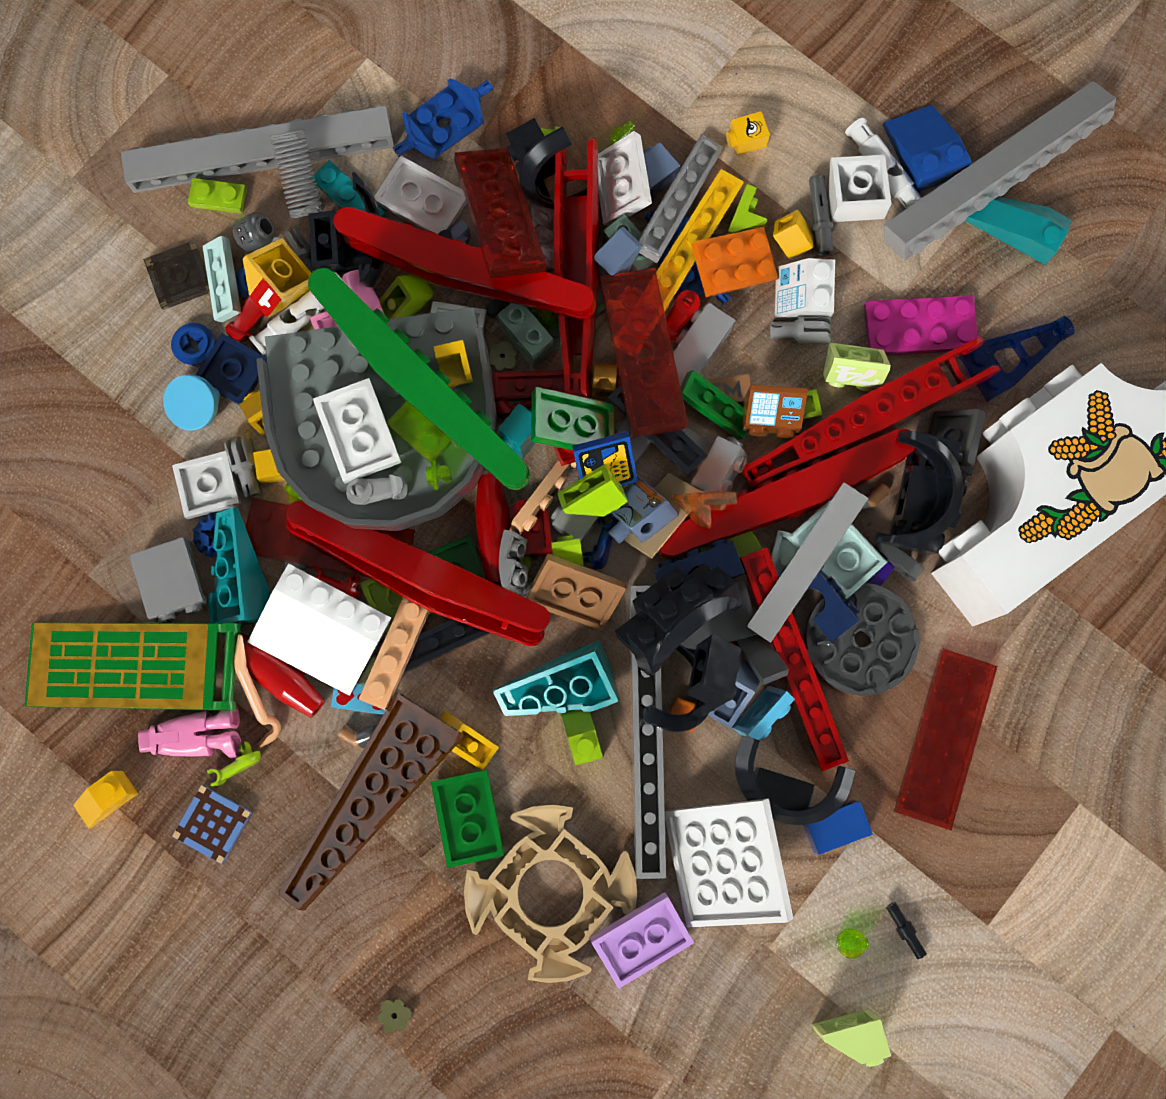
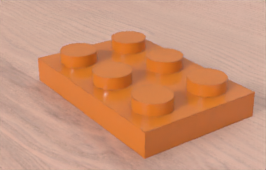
M764 227L700 240L691 244L706 297L779 279Z

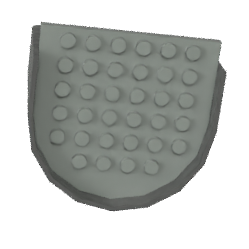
M474 307L389 319L390 321L386 325L392 331L399 328L410 340L407 345L413 351L419 348L431 360L427 365L434 372L439 368L433 346L463 340L473 382L450 388L454 392L460 389L472 401L468 406L475 413L481 410L493 422L489 427L497 433L498 414L491 365L482 327L477 328ZM339 326L265 336L267 363L263 358L256 359L264 431L278 473L308 506L354 529L400 531L443 516L475 489L486 468L385 382L369 365ZM370 378L402 463L362 478H389L390 474L402 475L407 481L408 494L405 499L401 500L389 498L366 505H356L347 498L346 488L349 483L345 484L341 478L313 398Z

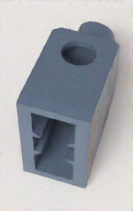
M638 476V482L628 484L624 489L628 502L611 512L619 522L608 533L618 544L631 533L641 542H645L678 516V513L668 500Z

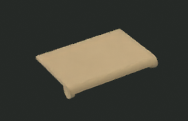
M668 472L654 487V490L668 500L678 513V516L645 542L638 540L632 533L622 541L630 544L650 558L656 555L705 495L704 492Z

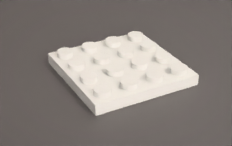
M769 798L665 811V822L686 927L785 923L793 920Z

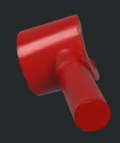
M502 399L496 403L497 414L500 418L506 419L518 404L525 408L531 407L532 399L515 403L511 406L507 399Z

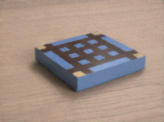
M201 785L172 837L216 862L224 864L253 812L211 788Z

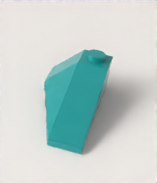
M998 196L989 202L984 209L976 211L967 217L965 221L1046 265L1060 248L1069 232L1072 220L1046 206Z
M232 507L216 513L213 548L217 551L215 566H211L210 575L215 576L213 592H208L210 624H256L270 598V591L238 507Z
M600 640L568 652L493 690L505 716L530 715L548 711L566 713L568 710L591 712L619 702L612 666Z

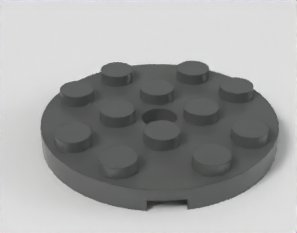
M864 583L848 598L852 600L860 611L857 614L859 621L830 642L813 620L824 610L825 599L823 597L813 608L805 629V647L813 668L819 677L836 690L857 696L875 695L898 685L911 671L919 651V631L911 615L912 612L906 603L895 593L882 586ZM859 631L865 632L869 637V643L865 647H859L855 642L854 635Z

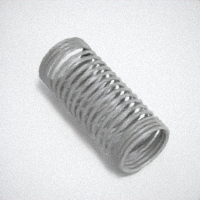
M303 129L270 135L271 144L278 145L272 148L279 150L274 152L275 155H280L275 159L281 160L276 164H286L279 166L277 169H288L279 172L280 175L289 174L280 177L281 180L290 179L281 182L283 185L291 184L284 186L283 189L296 188L284 191V194L297 193L286 196L285 199L298 198L286 203L303 202L287 207L291 209L288 211L290 218L308 216L309 213L324 211L322 203L317 202L321 199L316 197L320 194L315 192L318 188H311L316 186L317 183H310L315 181L316 178H309L315 175L314 173H308L314 170L313 168H307L313 165L312 163H306L311 161L310 158H305L310 156V154L304 153L309 149H298L308 145L307 143L297 144L307 140L304 135L305 130Z

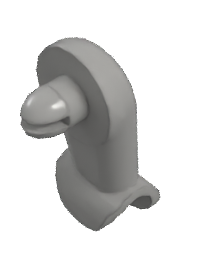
M390 474L389 478H356L346 488L347 498L356 505H366L389 498L401 500L405 499L408 494L406 479L402 475L397 476L394 474Z

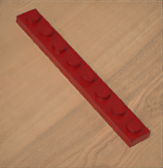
M767 547L739 557L758 608L779 579ZM791 612L772 640V644L789 669L788 675L785 678L819 768L823 772L849 762L795 618Z

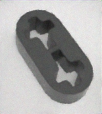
M878 542L874 546L888 563L894 566V570L903 577L916 581L922 573L923 567L899 548Z

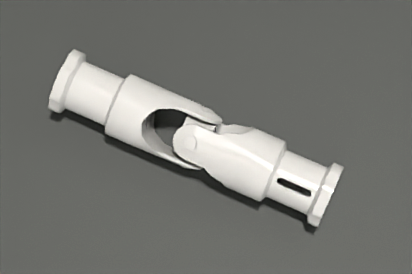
M863 117L859 118L845 131L846 135L853 138L859 146L858 151L862 156L885 155L890 193L894 199L898 198L905 209L922 199V197L913 187L914 182L892 156L880 137L874 135L866 125L867 120ZM893 170L895 176H892L889 173Z
M309 291L296 303H293L269 321L264 330L256 336L251 335L249 339L260 353L266 356L265 336L297 332L311 320L310 317L321 314L325 309ZM291 315L296 318V322L287 323Z

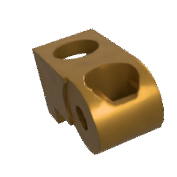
M594 363L591 397L608 398L616 390L617 364Z

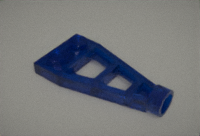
M1062 316L1052 323L985 340L982 346L959 358L971 377L993 365H999L1000 372L977 384L985 400L989 402L1014 387L1062 340L1074 335L1075 329L1070 319ZM1037 337L1043 348L1033 356H1029L1021 341ZM1011 348L1017 354L1020 363L1014 370L1005 373L994 356L995 352Z

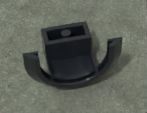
M533 118L506 133L510 145L506 147L513 161H519L515 167L519 173V182L525 197L539 208L554 211V198L551 197L544 179L555 174V154L571 146L572 143L563 126L544 136L536 119ZM587 188L567 197L587 196Z
M352 172L353 189L361 197L366 211L380 216L376 200L370 188L355 172ZM335 210L309 213L312 268L315 270L328 268L337 274L359 270L360 282L366 287H373L383 270L384 262L347 245L343 234L339 233L334 226L333 220L337 213Z
M713 634L697 644L696 650L685 648L682 645L676 648L692 666L687 694L697 699L693 709L687 714L673 715L649 705L648 709L645 708L643 711L646 722L670 732L688 731L701 724L711 711L734 698L737 691V686L735 685L737 673L741 667V648Z
M741 736L735 758L737 783L747 801L769 798L773 820L790 825L816 823L834 814L847 799L855 775L854 770L838 766L834 782L826 797L815 806L809 807L815 784L761 767H756L754 771V761L760 740Z

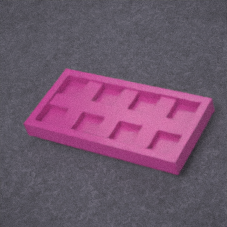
M974 296L866 301L864 304L868 348L882 349L886 355L950 352L978 337Z

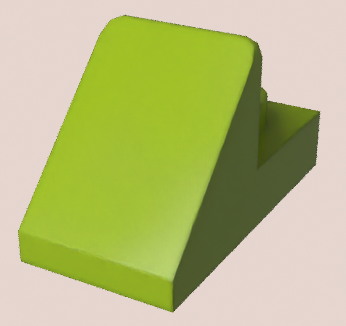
M746 185L727 235L760 227L765 228L767 219L753 214L758 199L754 198L757 187Z

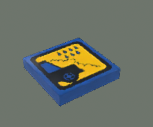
M627 431L572 446L579 479L606 464L622 486L638 482L630 437Z

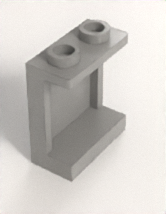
M184 537L129 555L149 620L169 623L176 619V615L185 612L186 615L195 614L203 610L202 606L208 605V598L203 595L191 553L194 552L192 543Z

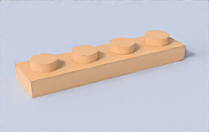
M559 460L556 462L512 520L510 531L521 535L524 530L529 532L538 519L535 515L540 509L543 511L547 509L553 499L551 494L556 488L558 490L562 489L569 478L566 474L571 468L576 470V462L561 466Z
M405 598L402 599L359 700L385 711L387 710L430 611Z

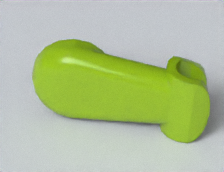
M244 741V744L241 742L239 747L241 756L236 758L234 762L222 769L207 770L208 774L214 772L217 774V780L214 783H210L211 786H221L230 777L258 763L261 759L260 751L253 752L249 742Z

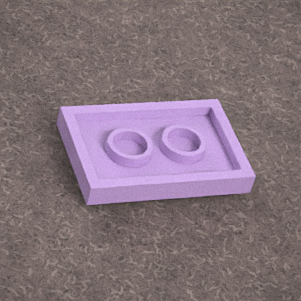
M665 892L589 937L618 989L694 944Z

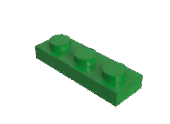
M691 370L687 372L676 395L737 440L744 439L747 431H742L743 407L696 371Z

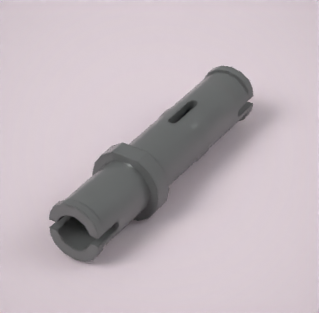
M814 175L809 178L814 219L812 233L816 236L817 255L826 257L834 252L831 234L834 228L829 217L825 176Z

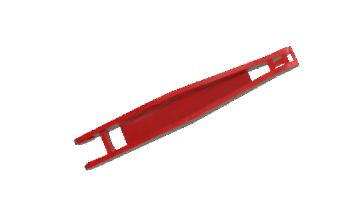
M592 137L587 142V169L567 171V149L565 148L555 154L554 271L555 275L589 287L593 292L597 308L599 264L593 257L599 251L598 146L596 138ZM587 180V196L567 197V182ZM596 308L594 313L586 319H577L558 313L564 369V393L591 399ZM573 355H582L581 373H574Z
M352 207L341 208L334 216V226L339 233L343 234L344 241L348 246L434 285L560 313L577 319H586L595 311L596 303L593 292L589 287L545 272L543 268L536 264L529 263L525 265L519 263L513 257L507 255L499 256L483 247L476 248L458 239H449L433 231H424L410 224L399 223Z
M977 337L861 396L768 454L747 464L742 473L751 489L758 488L757 485L766 480H774L792 469L808 466V463L823 457L825 459L830 457L841 448H852L874 439L991 378L1000 372L1001 369L999 365H993L968 380L962 374L955 359L971 353L982 346L985 342L983 337ZM947 365L958 385L951 387L941 369L942 366ZM795 449L799 459L778 468L773 466L772 461ZM749 473H751V475H752V477H753V479H754L753 481H752L751 478L749 477Z
M900 428L854 448H841L833 453V457L826 460L823 457L813 460L807 464V468L800 471L798 468L792 469L782 475L783 478L773 482L772 479L766 480L757 485L758 489L748 493L747 490L738 492L732 496L733 500L723 504L722 501H717L706 507L708 511L683 521L658 552L664 558L674 559L691 550L709 546L715 541L724 538L727 540L818 509L833 499L843 483L856 488L905 460L907 455L912 453L915 448L896 441L899 432L912 431Z
M303 500L295 501L288 506L286 511L287 528L292 534L307 540L422 608L526 646H536L543 640L544 630L550 622V613L544 606L432 554L394 539L388 534L371 529H354L311 508Z

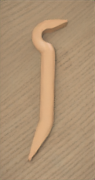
M238 634L234 661L236 674L256 719L262 725H272L271 731L266 733L258 743V746L261 748L276 740L280 734L281 725L277 718L268 715L246 667L242 635Z

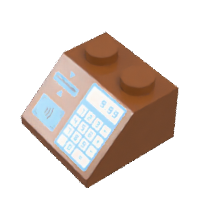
M751 384L744 398L742 431H748L749 435L765 436L766 433H777V437L780 438L794 437L802 429L808 388Z

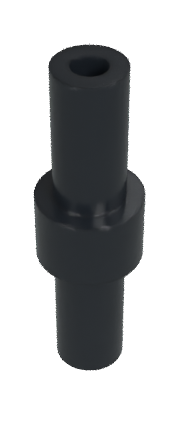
M896 902L887 905L886 909L897 926L896 931L902 940H906L916 959L918 960L926 956L927 953L916 936L917 931L912 922L906 920Z

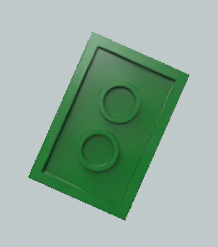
M535 387L532 391L531 442L573 450L572 446L614 435V404Z
M488 770L432 781L431 787L447 868L504 856Z

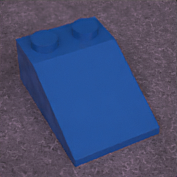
M933 105L883 123V127L901 166L914 182L913 187L917 192L945 183L967 168L972 162L961 138Z

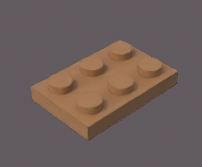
M548 553L525 598L544 606L548 612L603 631L627 588L624 581Z

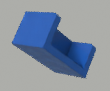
M852 801L842 805L834 814L822 821L803 825L812 850L818 855L873 835L860 801Z

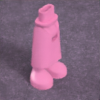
M236 705V711L221 710L214 716L208 710L187 714L158 725H151L150 729L139 730L140 753L151 752L153 755L212 756L215 748L222 750L230 758L240 757L239 747L241 738L237 732L230 731L214 735V729H237L239 727L240 716L238 707Z

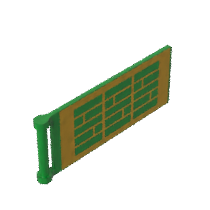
M34 622L31 625L25 706L236 711V702L233 701L235 684L234 661L238 633H241V624ZM219 633H226L222 701H215Z

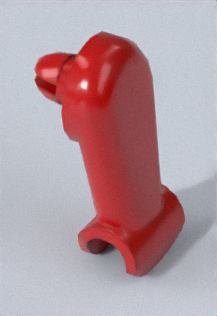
M685 290L677 296L668 317L661 322L659 328L664 337L670 340H677L681 334V329L699 310L700 298L695 292Z
M248 297L235 322L228 323L225 331L234 340L247 341L251 336L249 331L265 314Z
M313 566V569L317 572L315 578L355 599L359 596L360 593L355 588L359 584L360 577H356V574L351 575L344 582L340 579L335 580L325 576L317 566Z

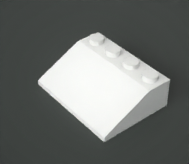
M288 563L248 643L350 696L388 627L391 617Z

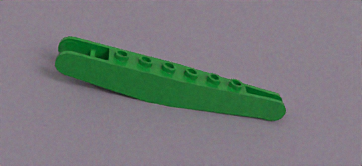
M320 268L312 272L308 280V287L311 293L374 371L406 401L491 472L505 487L511 490H519L525 487L530 479V470L524 461L489 427L493 422L481 410L475 413L468 406L472 401L460 389L454 392L448 386L451 380L439 368L434 372L427 365L431 360L419 348L413 351L407 345L410 341L409 338L399 328L392 331L386 325L390 320L378 308L372 311L330 269Z

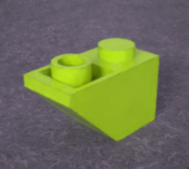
M572 535L556 538L557 542L551 543L554 556L584 566L580 538L574 539Z

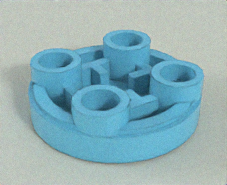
M183 375L173 379L168 384L164 392L163 405L168 418L176 426L184 430H198L209 426L216 417L220 393L203 377Z

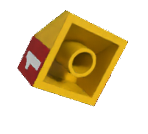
M283 238L244 256L243 264L249 297L267 318L296 303L303 295L310 291L308 280L312 272Z

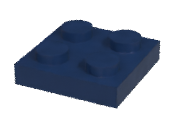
M221 333L196 375L206 379L219 391L221 396L239 405L259 382L256 359L263 358L267 363V357Z

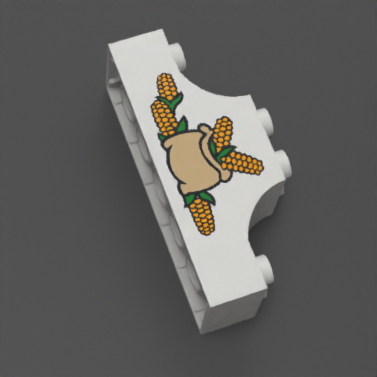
M1102 363L1084 376L1072 364L1044 385L1033 396L1027 397L999 418L996 423L982 433L991 445L976 457L985 472L989 487V509L985 524L980 520L944 544L942 549L939 550V554L945 563L931 574L972 627L1008 614L1166 495V380L1153 390L1144 389L1116 377Z

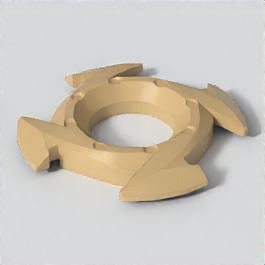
M552 804L532 806L511 815L513 821L534 832L526 835L514 845L488 879L481 878L479 871L467 869L464 886L465 911L472 933L477 935L480 932L485 919L491 911L494 920L502 931L537 959V965L530 967L528 980L545 983L563 982L589 974L592 970L591 967L571 956L570 953L576 952L590 939L589 937L595 933L614 906L622 907L624 914H629L636 909V876L628 852L623 851L610 874L598 855L564 828L565 820L572 817L573 807ZM544 860H557L569 865L578 874L583 886V900L578 912L569 921L557 926H545L531 920L521 908L518 898L519 883L524 873L532 865Z

